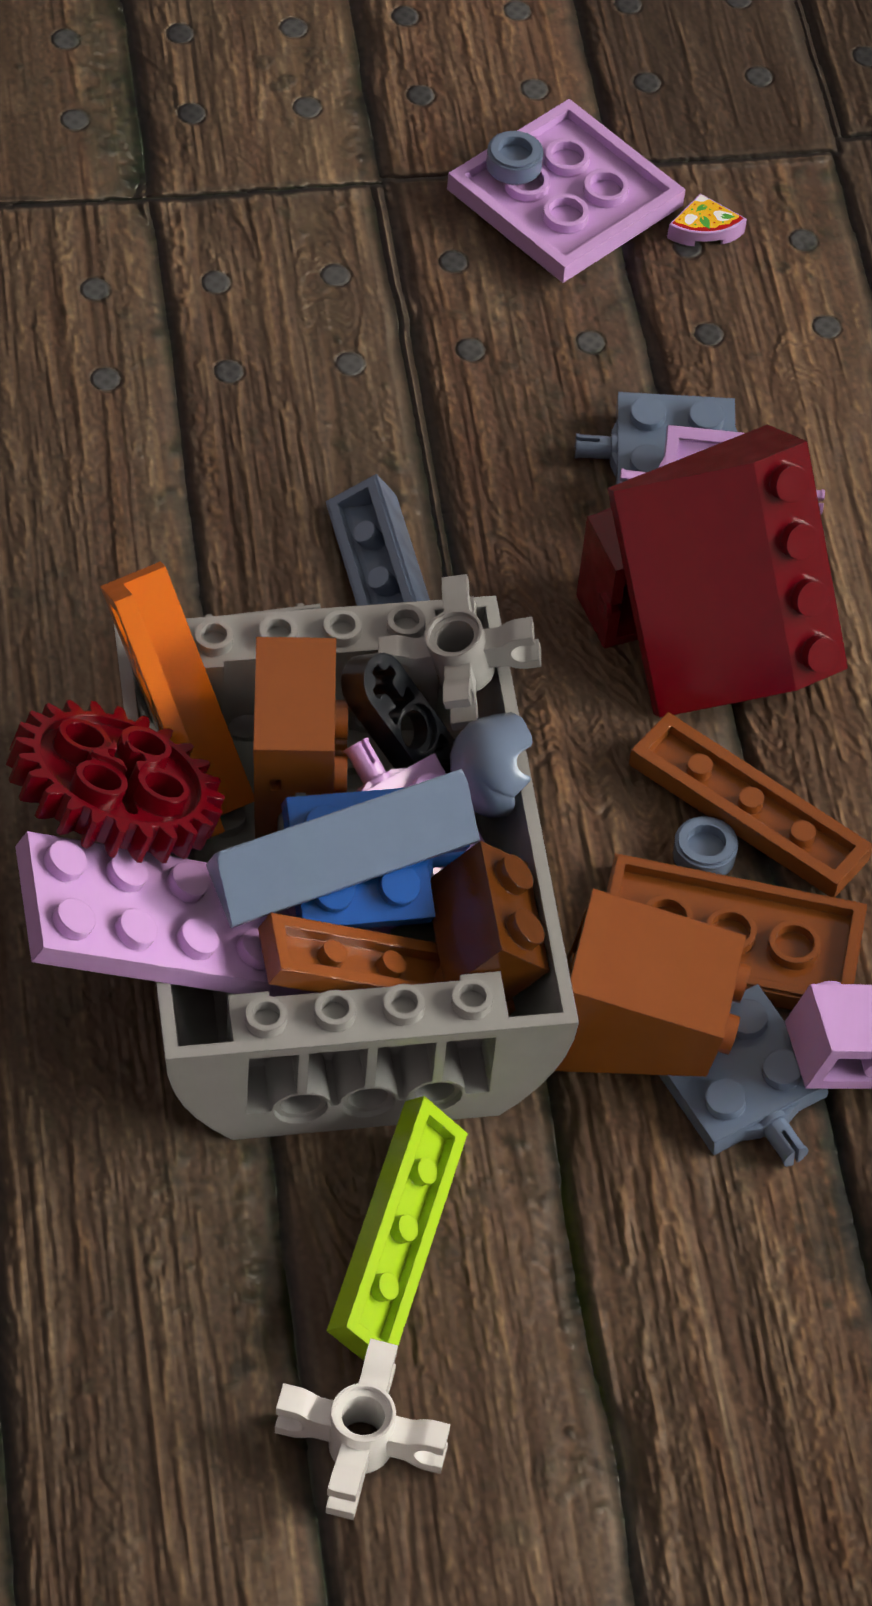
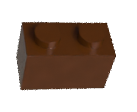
M479 841L431 877L430 882L436 916L432 922L444 982L459 981L462 974L501 971L507 1002L550 971L544 944L545 933L539 920L533 891V876L528 867V862L523 861L516 855L508 854Z

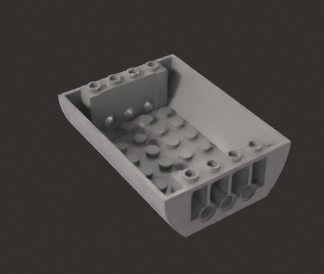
M496 596L474 597L476 601V614L481 621L483 629L502 626ZM443 600L186 618L253 794L256 637L336 638L335 700H345L341 688V676L345 664L354 656L378 653V637L402 635L412 638L425 637V630L430 621L444 612ZM114 624L123 705L127 719L136 722L139 717L143 715L148 716L150 720L149 728L157 732ZM495 667L491 681L484 688L476 692L478 719L508 712L519 716L510 667ZM437 675L420 677L413 681L447 730L456 739L462 730H452L450 709H445L443 687ZM348 706L347 748L368 737L386 772L394 769ZM405 714L401 721V734L405 744L410 746L414 737V728L410 717ZM525 749L517 757V766L522 773L531 778ZM348 758L347 792H356L364 784ZM532 778L514 797L515 808L506 817L490 819L474 811L478 831L485 843L508 854L516 855L523 861L528 862V867L533 876V891L539 920L545 933L544 944L550 971L513 997L516 1010L510 1016L508 1015L501 971L462 974L459 981L414 985L398 984L391 987L345 991L329 990L322 993L276 997L269 996V991L232 994L156 982L167 1076L174 1093L182 1105L196 1119L212 1130L232 1140L397 1125L404 1102L422 1096L428 1098L452 1120L499 1116L535 1091L556 1070L567 1055L575 1039L579 1019ZM254 802L221 815L220 819L225 832L207 839L201 851L192 848L186 859L208 863L215 853L254 840ZM172 852L170 854V856L179 857ZM432 921L424 924L397 926L390 930L392 935L436 942Z

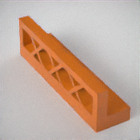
M160 561L100 586L156 730L172 729L173 734L170 739L175 744L191 743L194 745L190 758L204 759L211 763L206 774L220 778L221 783L217 792L225 795L220 808L223 811L221 815L254 802V794L166 566ZM220 818L211 838L225 832Z

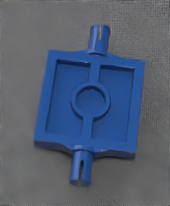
M403 788L286 797L281 803L284 829ZM470 845L295 906L296 917L359 929L430 923L436 917L430 882L433 868L446 867L466 852Z

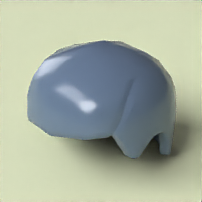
M512 712L489 715L469 722L454 740L450 752V771L463 769L468 781L474 811L490 819L509 815L515 808L514 797L531 779L530 776L518 769L517 757L525 749L531 747L533 743L532 735L524 719Z

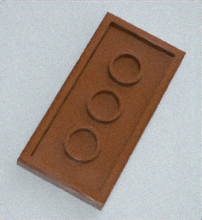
M615 853L607 893L746 935L741 962L751 965V970L745 990L758 984L774 1007L793 1010L810 984H818L824 981L854 984L867 904Z

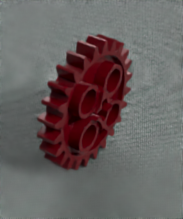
M72 700L66 701L63 710L51 703H47L42 714L33 710L30 711L26 722H20L6 760V765L13 768L9 782L23 786L18 797L20 801L39 803L34 815L37 819L55 818L59 821L56 833L59 835L75 831L81 834L82 847L87 849L95 841L102 843L108 856L115 858L119 849H125L137 863H142L146 852H150L161 863H167L171 852L182 859H186L192 848L201 851L207 838H211L223 812L220 808L225 799V795L217 792L221 783L220 778L206 774L211 763L204 759L190 758L194 745L191 743L175 744L170 739L173 730L170 728L161 729L157 732L149 728L150 720L148 716L143 715L135 722L127 719L123 707L117 706L113 714H108L104 712L96 701L90 702L87 711H84Z

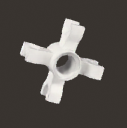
M370 1338L359 1383L344 1388L337 1394L334 1400L322 1398L304 1388L283 1383L276 1406L278 1418L275 1425V1433L294 1438H316L329 1442V1451L335 1461V1466L327 1489V1495L329 1496L326 1505L327 1514L354 1520L365 1474L380 1469L390 1457L404 1460L417 1468L441 1474L448 1446L447 1439L450 1424L429 1419L412 1420L396 1416L395 1404L389 1395L396 1369L394 1362L398 1345ZM363 1422L374 1426L377 1431L369 1435H359L351 1432L346 1427L353 1423Z

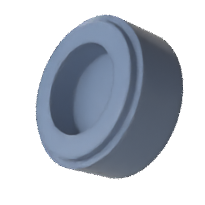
M506 131L497 134L490 140L487 148L486 167L495 179L503 183L519 185L533 181L542 170L543 147L534 136L522 131Z
M708 816L695 817L687 820L678 828L673 845V860L677 866L727 875L735 864L738 839L734 830L722 820Z

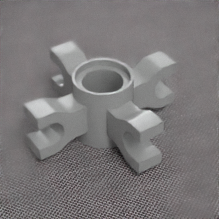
M467 574L441 577L444 612L430 621L425 630V637L412 638L402 635L378 637V653L384 652L396 658L412 681L420 677L437 675L443 687L445 709H450V724L453 731L463 730L469 722L478 719L476 692L484 688L491 681L495 667L509 666L518 669L541 667V645L539 639H535L532 617L518 618L508 621L499 627L483 629L481 621L476 614L474 596H469V579Z

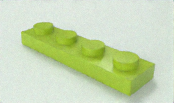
M425 1096L404 1102L327 1328L328 1333L363 1361L365 1360L370 1338L399 1345L468 1135L466 1131Z

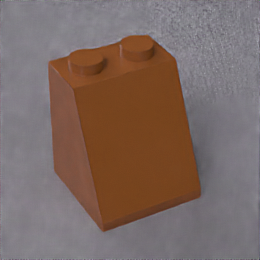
M593 888L566 957L579 1025L567 1055L555 1071L707 1077L717 1053L729 1055L738 1031L740 1016L731 1014L730 1009L732 1001L740 1003L750 975L751 965L741 962L746 935Z

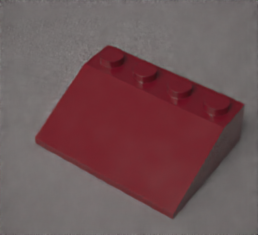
M767 424L607 488L654 715L661 718L668 712L676 715L793 692L848 669L809 447L806 440Z

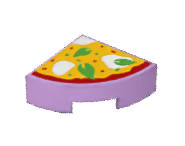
M700 193L669 224L667 239L686 246H695V241L721 240L720 244H726L744 234L747 219Z

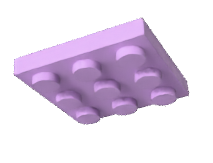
M570 99L517 130L534 136L543 147L542 170L533 181L513 185L495 179L486 167L487 149L448 173L447 190L562 283L682 207L685 197V189Z

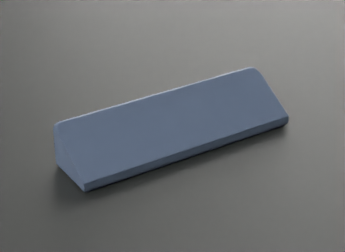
M377 474L325 501L357 606L430 600L398 498Z
M459 769L215 853L206 864L230 928L477 843L480 838L468 781L463 769Z

